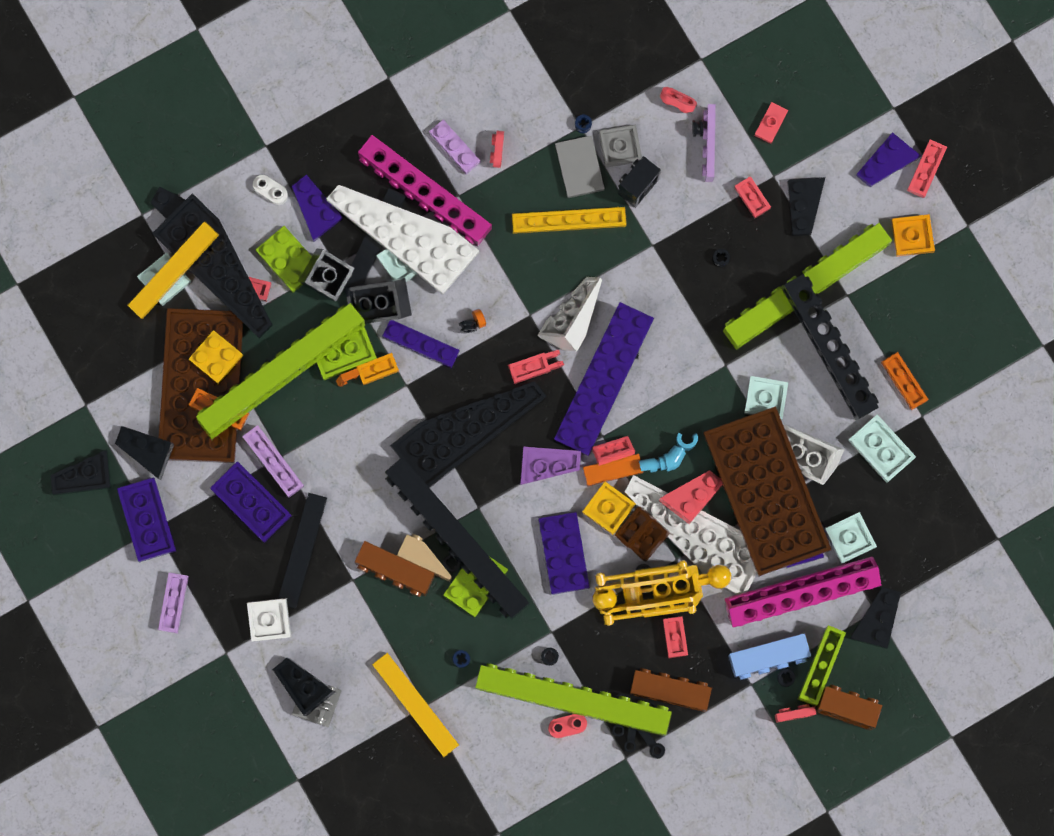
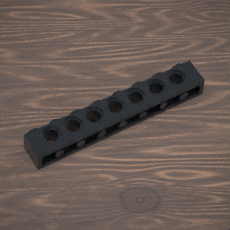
M802 274L781 286V289L855 420L860 419L878 409L877 404L879 401L875 394H871L869 391L867 379L860 375L858 363L851 359L849 347L846 343H842L840 331L836 326L833 327L830 321L832 320L831 315L827 310L823 309L818 293H814L811 288L813 284L810 278ZM800 291L807 294L806 301H802L799 298ZM809 308L816 310L817 315L815 318L809 315ZM820 324L825 326V334H820L818 332V326ZM829 341L835 344L834 351L828 349L827 343ZM838 358L844 360L845 365L843 368L837 365ZM848 374L852 375L854 378V383L852 385L848 384L846 381V377ZM857 391L862 392V401H858L856 399L855 395Z

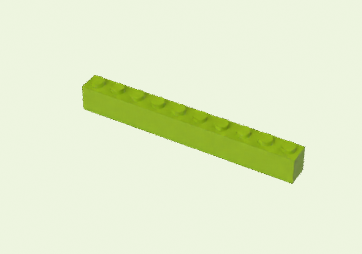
M880 223L875 226L870 224L864 229L863 234L860 236L858 234L854 235L848 240L849 243L843 246L841 244L833 250L834 253L831 256H823L817 261L819 264L814 267L810 265L802 271L805 277L808 276L813 284L811 288L814 293H821L890 246L892 239ZM796 276L792 277L790 280L787 281V283L790 282V281H792L793 279H795V278H797V277H796ZM781 286L771 292L772 296L769 298L763 297L757 301V306L753 309L749 307L741 312V317L738 319L732 318L725 323L726 327L723 332L736 350L794 311ZM800 291L799 298L802 301H806L807 294Z
M351 303L347 306H341L335 315L326 317L320 326L310 329L301 340H295L289 349L280 351L274 360L265 362L255 374L250 373L240 385H234L225 396L216 398L213 402L214 404L210 407L201 409L196 416L198 423L211 439L215 438L364 328L365 320Z
M486 663V666L481 665L475 687L477 690L667 736L672 712L668 711V707L657 705V708L650 707L648 702L638 700V703L630 702L631 698L619 696L617 699L611 697V693L600 691V694L593 693L591 688L581 686V689L573 688V684L562 682L560 685L554 683V679L543 677V680L536 679L534 674L524 672V675L516 674L517 670L505 668V671L497 669L498 666Z

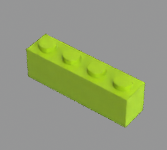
M829 625L825 628L797 698L798 700L815 707L818 705L846 632Z

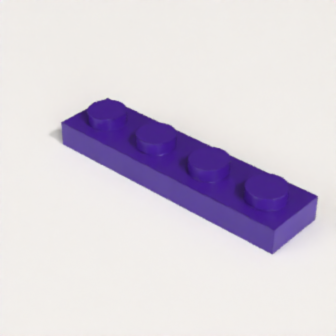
M394 320L389 321L382 336L391 342L450 368L453 367L460 352L459 349Z

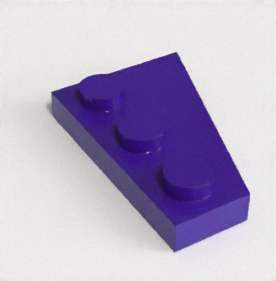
M892 132L856 176L869 187H872L913 161L921 158V155Z
M307 175L292 186L313 242L343 219L341 214L334 206L327 202L326 197Z

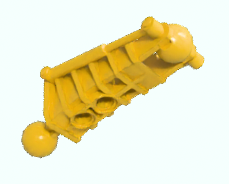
M685 560L679 561L675 565L635 570V572L605 576L601 572L595 575L598 586L595 587L596 591L593 594L592 601L594 606L600 610V614H604V622L607 626L613 625L614 620L641 616L651 617L687 611L693 614L697 611L696 606L703 597L701 586L710 584L716 589H722L730 584L731 572L724 565H714L709 569L708 573L699 575L697 565L687 566V561ZM634 577V579L624 580V578ZM620 579L618 582L605 584L606 581ZM678 580H684L687 583L684 588H678L675 584ZM659 584L667 586V590L664 592H659L656 588ZM644 585H651V587L641 588ZM622 587L625 604L616 605L617 596L612 589ZM653 591V599L643 600L642 593ZM641 609V612L631 613L630 611ZM623 610H626V611H627V614L614 615V616H613V614H611V613H613V612H618V611H623Z

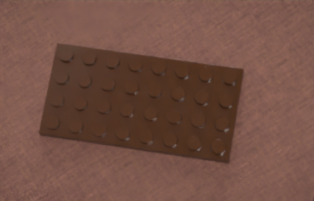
M167 308L159 438L174 443L168 461L235 463L237 429L230 426L211 439L197 421L196 416L199 411L189 406L197 388L219 397L229 393L230 388L234 385H240L241 359L219 384L189 361L192 354L213 330L242 353L244 323L232 311Z
M776 406L703 433L758 577L831 551Z

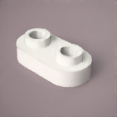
M259 175L254 179L253 188L257 194L275 205H282L287 201L288 193L285 187L266 175ZM262 181L266 183L263 187L259 186V183ZM279 191L282 194L281 196L276 197L275 193Z

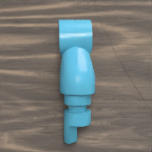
M678 433L676 437L677 446L674 445L668 453L658 457L657 460L655 458L639 460L641 471L650 470L651 473L660 469L661 471L666 470L668 472L678 468L686 455L685 451H690L696 446L698 441L697 433L692 435V443L690 444L683 443L681 440L682 434Z

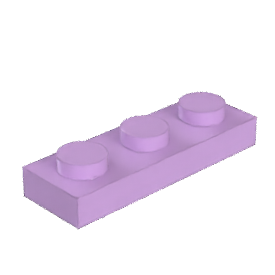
M444 120L429 131V134L465 174H468L480 163L479 158Z
M175 573L168 574L158 627L159 631L178 634L189 576Z

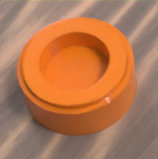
M480 309L472 311L477 327L479 329L485 327L486 320Z

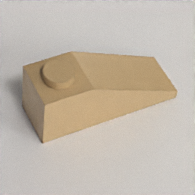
M415 534L411 536L406 535L397 556L432 571L436 576L450 582L452 579L451 575L428 546L422 542L423 538Z

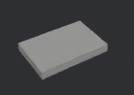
M592 135L555 143L567 198L604 191L605 188Z

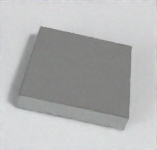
M636 124L599 130L605 168L633 164L636 159L640 160L642 158Z

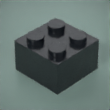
M644 156L640 160H635L631 166L630 173H625L620 178V184L618 185V195L635 208L659 181L661 169Z
M317 248L298 282L328 300L337 301L355 268L326 250Z

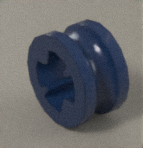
M587 115L578 116L575 121V129L579 133L590 131L592 126L591 118ZM581 120H585V123L588 122L585 128H582V125H578L581 123Z
M459 650L454 654L453 662L457 667L464 668L470 663V656L466 651ZM458 654L460 656L461 654L466 655L465 659L467 662L465 664L463 662L462 665L457 663L458 659L456 656Z

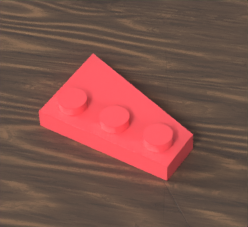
M709 470L661 497L659 501L690 524L723 484L721 479Z

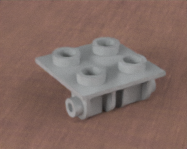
M327 685L335 691L332 696L307 716H303L295 704L292 715L329 727L342 690Z

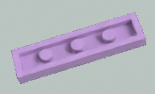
M708 104L707 110H703V121H706V128H703V140H706V146H703L702 158H706V165H702V176H705V182H713L716 104Z
M258 425L242 436L288 498L304 487Z

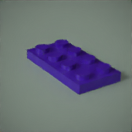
M238 461L210 487L264 543L292 517Z
M155 477L117 488L138 562L176 552Z
M577 512L539 518L551 595L590 589Z

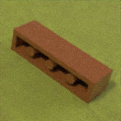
M364 541L355 560V564L358 565L357 569L368 573V571L376 573L375 577L383 581L387 578L393 581L392 585L400 589L406 587L410 589L411 594L417 597L421 595L426 596L435 577L434 572Z
M640 668L639 671L635 670L630 695L706 712L712 688L708 687V683L705 682L689 683L687 678L678 677L676 680L670 678L669 674L659 672L658 675L651 674V670Z

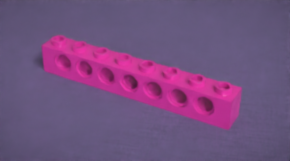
M371 135L358 151L359 160L367 167L369 165L375 169L374 172L381 178L385 176L390 180L389 183L394 188H401L405 191L406 197L411 200H417L422 209L433 212L434 217L441 223L445 221L450 225L449 227L465 236L464 238L472 245L479 246L492 230L491 223L375 136ZM377 155H382L384 160L377 162L374 158ZM396 166L399 168V171L391 173L389 169ZM410 177L414 179V182L406 184L404 180ZM427 189L429 193L423 196L419 194V191ZM442 200L444 204L441 207H437L434 205V202ZM456 211L459 215L456 218H451L449 213ZM467 222H471L474 225V227L472 229H466L464 228V224Z
M869 557L724 598L728 618L734 628L811 605H817L825 601L835 600L846 595H853L867 589L870 590L881 586V579L877 563L873 557Z

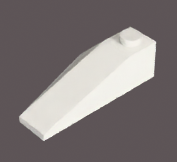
M586 277L571 293L572 298L566 304L562 303L559 306L560 311L554 317L550 316L546 320L538 336L562 350L577 351L586 337L602 279L599 277Z
M783 424L801 473L805 477L824 485L837 468L844 449Z

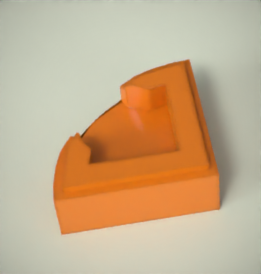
M356 368L341 374L336 380L338 387L348 384V380L356 379L360 374L358 369Z

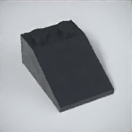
M405 278L345 288L348 304H352L365 320V324L402 319L412 315Z

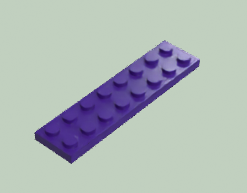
M619 302L554 438L555 441L589 456L652 325L653 317Z

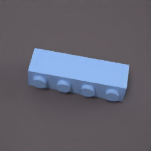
M804 633L730 653L728 657L734 678L740 677V680L750 678L751 673L758 672L761 675L770 672V668L777 667L780 670L789 667L788 663L796 662V665L808 662L807 658L811 657V653Z

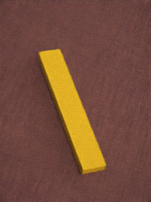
M625 207L512 214L513 234L626 227Z
M204 221L128 306L143 319L213 243L219 234Z
M388 653L372 664L443 757L459 746Z

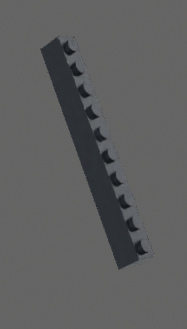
M403 457L385 471L387 476L385 480L391 487L396 486L399 492L397 494L404 502L408 500L411 503L410 509L416 516L421 515L424 518L423 524L429 531L433 529L437 533L436 539L441 545L446 544L450 548L448 553L454 560L458 558L463 563L461 568L467 574L471 573L475 577L474 583L480 589L484 588L488 592L487 598L493 604L496 602L501 607L499 611L505 618L509 617L512 620L529 606L527 599Z

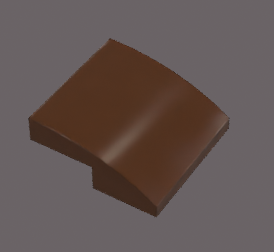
M638 506L616 532L615 536L646 562L668 537L670 532L641 506Z

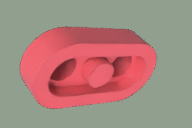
M664 87L661 91L660 98L662 102L679 108L683 113L693 112L697 105V102L692 97L673 88Z
M497 130L496 134L492 135V145H495V151L490 154V163H493L495 168H501L504 131Z
M577 714L556 718L550 722L548 730L554 738L580 734L586 729L587 720L584 716ZM575 720H579L581 722L580 727L574 726L573 723ZM556 725L562 726L560 732L555 731L554 727Z

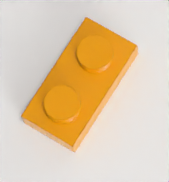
M392 353L356 366L363 385L399 372Z

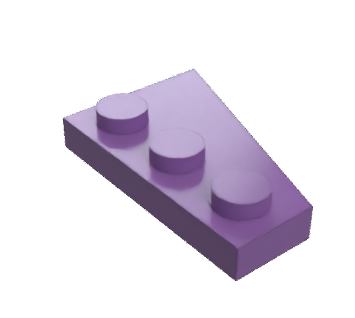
M523 447L521 485L579 471L581 451Z

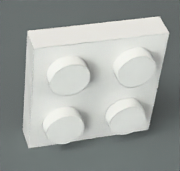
M287 598L247 603L252 642L291 637Z

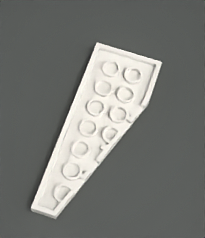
M338 185L326 198L327 202L389 250L390 253L410 269L415 271L442 295L479 254V250L451 227Z
M633 475L624 493L630 500L636 503L637 507L641 506L670 532L668 535L669 540L694 565H697L703 574L708 573L709 569L714 565L726 566L731 572V581L728 586L724 587L725 589L736 595L748 592L757 573L741 531L702 510L688 524L659 501L661 497L668 494L667 492Z

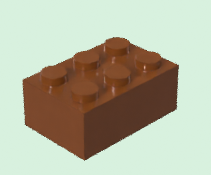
M830 685L824 688L815 710L817 713L871 731L876 728L883 705L878 704L879 701L870 697L862 699L858 693L852 691L845 693L841 691L840 687Z

